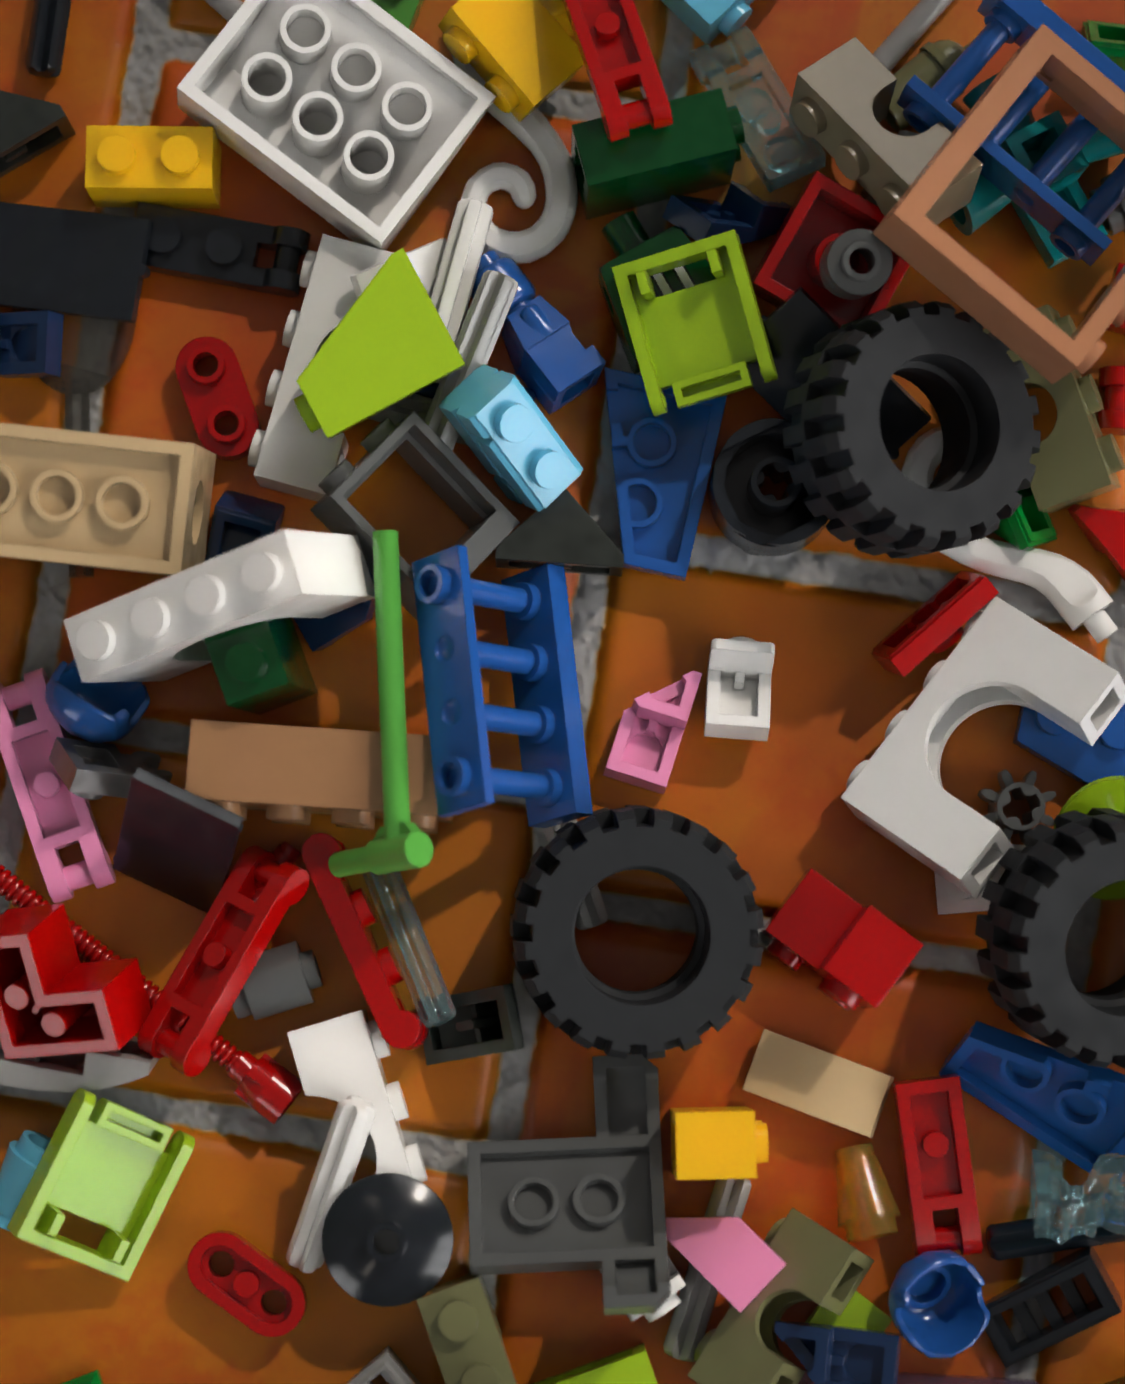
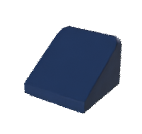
M225 491L215 505L205 561L280 531L285 506L246 494Z

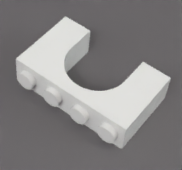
M282 529L63 620L82 683L166 681L212 662L204 641L205 638L234 628L271 619L324 618L375 598V592L358 535Z
M997 596L992 599L985 610L978 611L968 620L963 629L964 633L959 644L946 660L937 662L931 668L924 680L922 692L908 710L900 711L891 720L885 732V740L869 760L862 761L854 768L847 780L846 791L841 796V799L857 819L975 900L985 888L988 879L991 880L1001 867L998 863L1010 847L1013 849L1014 847L999 826L944 790L940 777V762L944 747L953 731L965 719L985 708L997 705H1019L1037 711L1090 746H1093L1125 704V684L1118 671Z

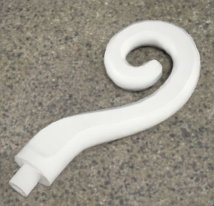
M453 56L456 66L484 86L486 82L470 63L463 64ZM492 103L487 111L514 134L531 151L538 162L544 178L545 204L539 220L530 228L522 231L500 229L491 221L483 253L494 250L500 258L513 259L517 264L531 263L547 256L564 240L571 228L578 204L576 170L573 166L571 155L559 134L537 108L519 122L511 112L505 113ZM507 162L492 163L479 169L467 181L461 199H476L487 203L488 197L493 192L504 190L510 193L513 202L520 209H529L537 198L535 183L530 174L521 167Z
M941 426L930 429L917 438L907 452L901 471L911 481L925 488H928L932 483L936 468L942 460L943 434ZM987 537L969 541L968 545L939 551L958 563L982 573L1024 583L1036 588L1052 603L1072 630L1084 625L1097 644L1118 630L1104 610L1114 602L1089 571L1061 554L1033 547L1020 550L1008 542Z

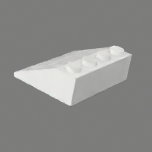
M245 0L176 87L178 108L201 126L214 127L218 139L352 241L386 250L414 215L496 98V95L372 0Z

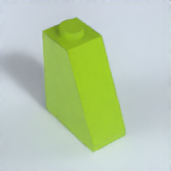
M403 248L390 255L296 380L303 394L293 400L311 433L322 428L327 438H333L466 366Z

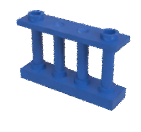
M983 0L977 10L985 17L984 22L986 26L932 88L914 74L905 85L897 104L904 109L903 116L906 121L919 133L925 132L938 122H941L952 133L965 117L951 105L1004 43L1012 44L1015 42L1018 46H1021L1042 24H1045L1124 92L1125 71L1042 1ZM1035 76L973 155L983 164L980 174L1051 233L1050 240L1052 244L1062 254L1075 261L1082 259L1091 267L1112 242L1098 228L1125 197V158L1078 212L1051 190L1049 186L1098 131L1080 113L1030 170L1026 169L1001 148L1000 145L1049 90V87Z
M456 545L412 562L438 817L448 818L495 803L494 795L525 798L529 827L549 828L593 814L564 566L546 563L503 579L501 584L470 578L466 546ZM473 605L505 612L508 646L477 641ZM480 668L510 672L512 674L515 708L484 704ZM487 731L518 735L522 771L491 768Z

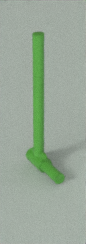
M396 530L372 532L384 826L379 828L375 838L368 842L366 846L334 852L328 860L329 870L332 875L338 878L367 872L383 875L420 868L428 865L433 857L431 839L415 823L410 822L399 536Z

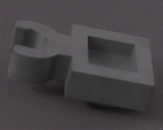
M56 737L49 757V761L69 792L90 800L101 799L103 795L128 798L131 785L130 778L138 768L169 783L173 776L170 771L157 770L161 760L158 754L145 751H136L131 755L122 754L115 744L109 743L95 744L85 740Z

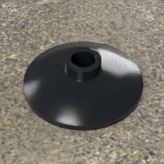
M374 1174L351 1184L334 1201L323 1226V1255L332 1277L352 1297L375 1306L393 1307L404 1305L427 1294L444 1275L453 1252L454 1234L452 1222L442 1200L431 1188L421 1181L402 1174ZM382 1229L394 1231L399 1238V1247L391 1254L379 1252L374 1245L375 1234Z

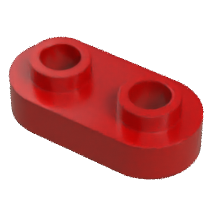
M210 336L193 339L179 352L175 371L197 436L203 447L215 453L217 459L224 461L240 460L249 455L253 436L257 429L261 430V423L240 363L233 349L223 340ZM213 358L218 362L217 370L213 375L202 377L196 374V366L200 360ZM224 416H234L239 421L237 430L231 435H221L216 431L218 421Z
M225 1230L215 1231L201 1238L191 1249L187 1270L194 1287L255 1333L265 1337H279L292 1331L303 1318L307 1307V1295L301 1281L239 1234ZM225 1251L232 1256L234 1268L230 1274L220 1275L214 1271L211 1264L214 1253ZM269 1290L282 1292L286 1298L285 1310L280 1313L269 1312L263 1304L264 1294Z

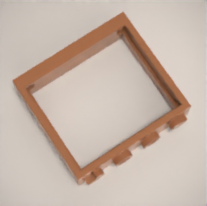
M1042 24L1018 48L872 234L1050 383L1054 384L1075 369L1082 375L1087 372L1107 347L1100 340V337L1112 323L1114 326L1119 327L1125 322V265L1074 333L1068 336L925 216L1035 76L1125 151V92L1045 24Z

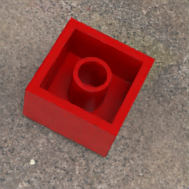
M816 171L806 180L751 277V282L755 295L775 307L780 306L801 286L842 327L846 323L885 309L910 265L891 250L893 258L892 271L888 280L881 288L865 297L854 300L843 299L832 294L823 284L819 272L820 258L825 248L847 231L854 229L874 231L885 216L875 204ZM854 250L849 257L850 267L856 273H867L868 265L864 256Z

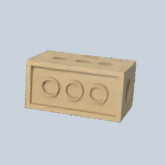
M0 423V558L171 576L205 562L216 454L194 443Z

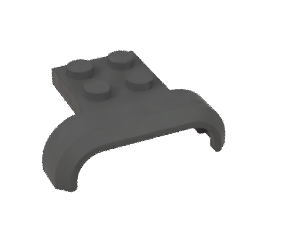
M631 1054L627 1056V1059L611 1056H592L596 1122L595 1137L467 1142L471 1275L602 1270L604 1316L654 1314L671 1296L666 1235L658 1068L648 1059L646 1060L642 1054Z

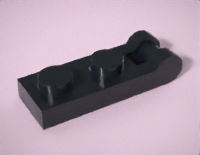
M139 201L136 218L150 219L153 222L146 266L151 272L286 297L299 296L300 274L297 273L300 255H306L311 237L309 232L290 226L274 227ZM260 249L276 251L273 268L257 267Z

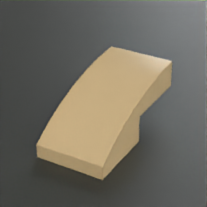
M764 1029L742 1090L873 1138L894 1077Z

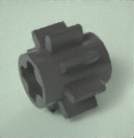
M1003 770L998 773V783L1001 789L997 792L991 789H982L978 792L977 796L989 803L988 814L984 815V817L999 826L1008 840H1010L1012 834L1019 833L1022 843L1027 846L1028 844L1024 839L1025 833L1038 824L1048 827L1055 825L1054 819L1045 814V803L1051 801L1057 795L1055 791L1041 793L1039 789L1033 786L1037 778V772L1033 770L1028 772L1021 782L1017 783L1013 782V778L1007 770ZM1009 792L1012 793L1015 800L1026 798L1029 803L1030 810L1022 815L1024 825L1021 824L1018 817L1006 818L1003 813L1002 807L1011 802Z

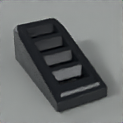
M1093 1246L1084 1247L1067 1255L984 1302L990 1312V1320L985 1331L1005 1368L1122 1312L1121 1296ZM1082 1273L1096 1297L1095 1300L1089 1303L1085 1302L1073 1279ZM1057 1285L1060 1286L1073 1312L1064 1317L1049 1289ZM1033 1297L1036 1298L1050 1324L1041 1330L1025 1302ZM1012 1308L1027 1338L1018 1343L1001 1314Z

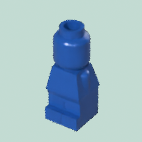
M494 250L484 253L480 260L471 298H474L480 280L486 270L498 271L518 282V290L505 319L501 335L516 375H519L527 387L535 392V397L548 414L551 415L595 386L606 361L594 345L586 349L572 333L570 321L540 295L536 297L534 285L513 259L500 258Z

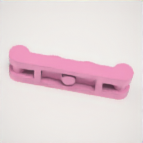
M42 667L25 673L24 681L7 687H3L0 682V751L47 890L52 901L57 904L73 898L74 890L94 884L99 889L116 883V876L110 857L104 847L89 800L69 792L49 761L56 737L67 738L64 728L53 717L46 703L45 692L49 679ZM32 704L37 720L16 727L13 711ZM79 843L85 860L65 867L58 850Z

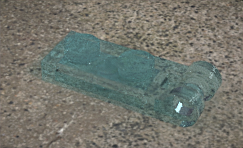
M747 26L729 33L728 41L713 48L708 44H704L689 51V60L699 82L706 86L708 91L722 88L726 106H737L745 134V143L741 144L769 193L825 167V151L814 137L806 136L796 125L793 116L789 113L792 97ZM737 63L742 67L731 74H727L725 69Z

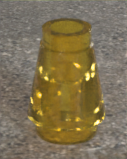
M860 1144L836 1150L838 1228H845L847 1243L873 1240L898 1233L895 1218L901 1216V1213L879 1160L875 1156L873 1144Z

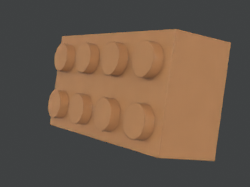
M191 719L185 790L243 817V821H247V810L266 811V819H271L272 823L289 825H310L311 814L332 815L331 823L336 824V827L373 830L375 818L384 819L380 732ZM407 734L410 822L415 823L426 834H438L439 823H453V816L448 818L438 817L429 735Z

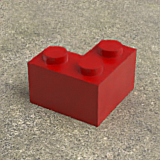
M813 868L805 871L761 930L763 934L772 940L766 947L770 954L795 972L798 971L802 964L806 965L823 978L817 989L847 1011L849 1009L855 1011L858 1006L863 1009H877L924 946L873 906L863 907Z
M64 903L7 909L0 915V1043L5 1060L117 1051L140 1031L151 1011V1006L137 958L80 963Z

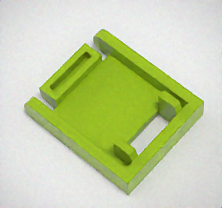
M735 229L612 267L646 394L654 416L668 413L667 400L663 394L665 389H673L677 407L682 409L754 387L748 364L757 361L760 374L765 383L778 379L740 239ZM708 258L712 274L716 279L656 297L651 280L652 275Z
M79 1088L73 1094L7 1229L16 1238L128 1282L193 1152L195 1138L185 1132L177 1131L164 1151L174 1131L172 1127L106 1098H100L96 1103L94 1093ZM58 1208L107 1228L97 1249L58 1234L66 1218Z

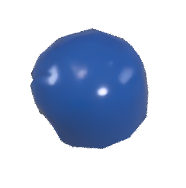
M75 658L69 665H67V662L62 661L46 684L45 692L46 703L55 720L72 736L95 744L118 741L128 735L150 704V697L146 686L142 682L82 683Z
M952 1250L923 1252L901 1265L896 1273L888 1294L889 1311L893 1323L906 1341L928 1358H952L972 1347L988 1326L990 1312L982 1296V1286L985 1285V1282L973 1264L967 1262L962 1255Z

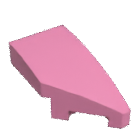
M693 670L683 675L680 681L652 694L647 692L634 698L632 707L623 712L603 776L664 795L702 673Z
M666 1217L667 1239L740 1313L787 1264L740 1217Z

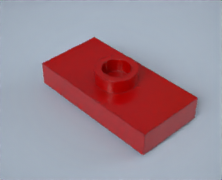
M960 571L876 645L871 654L884 670L905 677L932 652L938 654L954 645L964 633L962 625L999 592L986 576L968 571Z

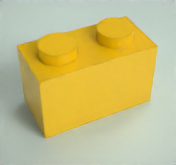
M459 0L450 7L438 25L444 33L443 41L450 53L463 64L470 63L486 82L484 87L496 95L493 102L496 107L505 113L511 112L519 122L572 79L584 66L578 45L540 0Z
M86 125L85 189L96 207L138 208L140 201L172 208L220 209L222 148L214 127Z
M747 1106L670 1108L671 1173L676 1180L757 1178V1163H768L767 1123H762V1120H755V1111Z

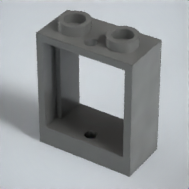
M415 411L397 424H394L388 417L379 423L360 442L367 453L354 466L347 459L336 466L318 485L326 494L310 509L332 533L358 535L368 570L374 576L372 532L376 530L347 499L396 451L469 527L453 546L461 545L467 547L470 574L520 523ZM399 555L401 605L417 620L412 567Z

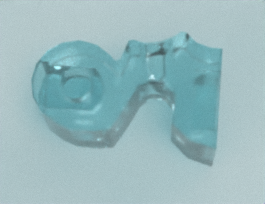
M1032 1149L1029 1187L1034 1238L1051 1239L1058 1244H1063L1070 1238L1079 1235L1094 1238L1099 1226L1112 1233L1125 1235V1155H1119V1153L1101 1154L1093 1165L1087 1180L1082 1185L1070 1186L1062 1177V1160L1049 1152Z

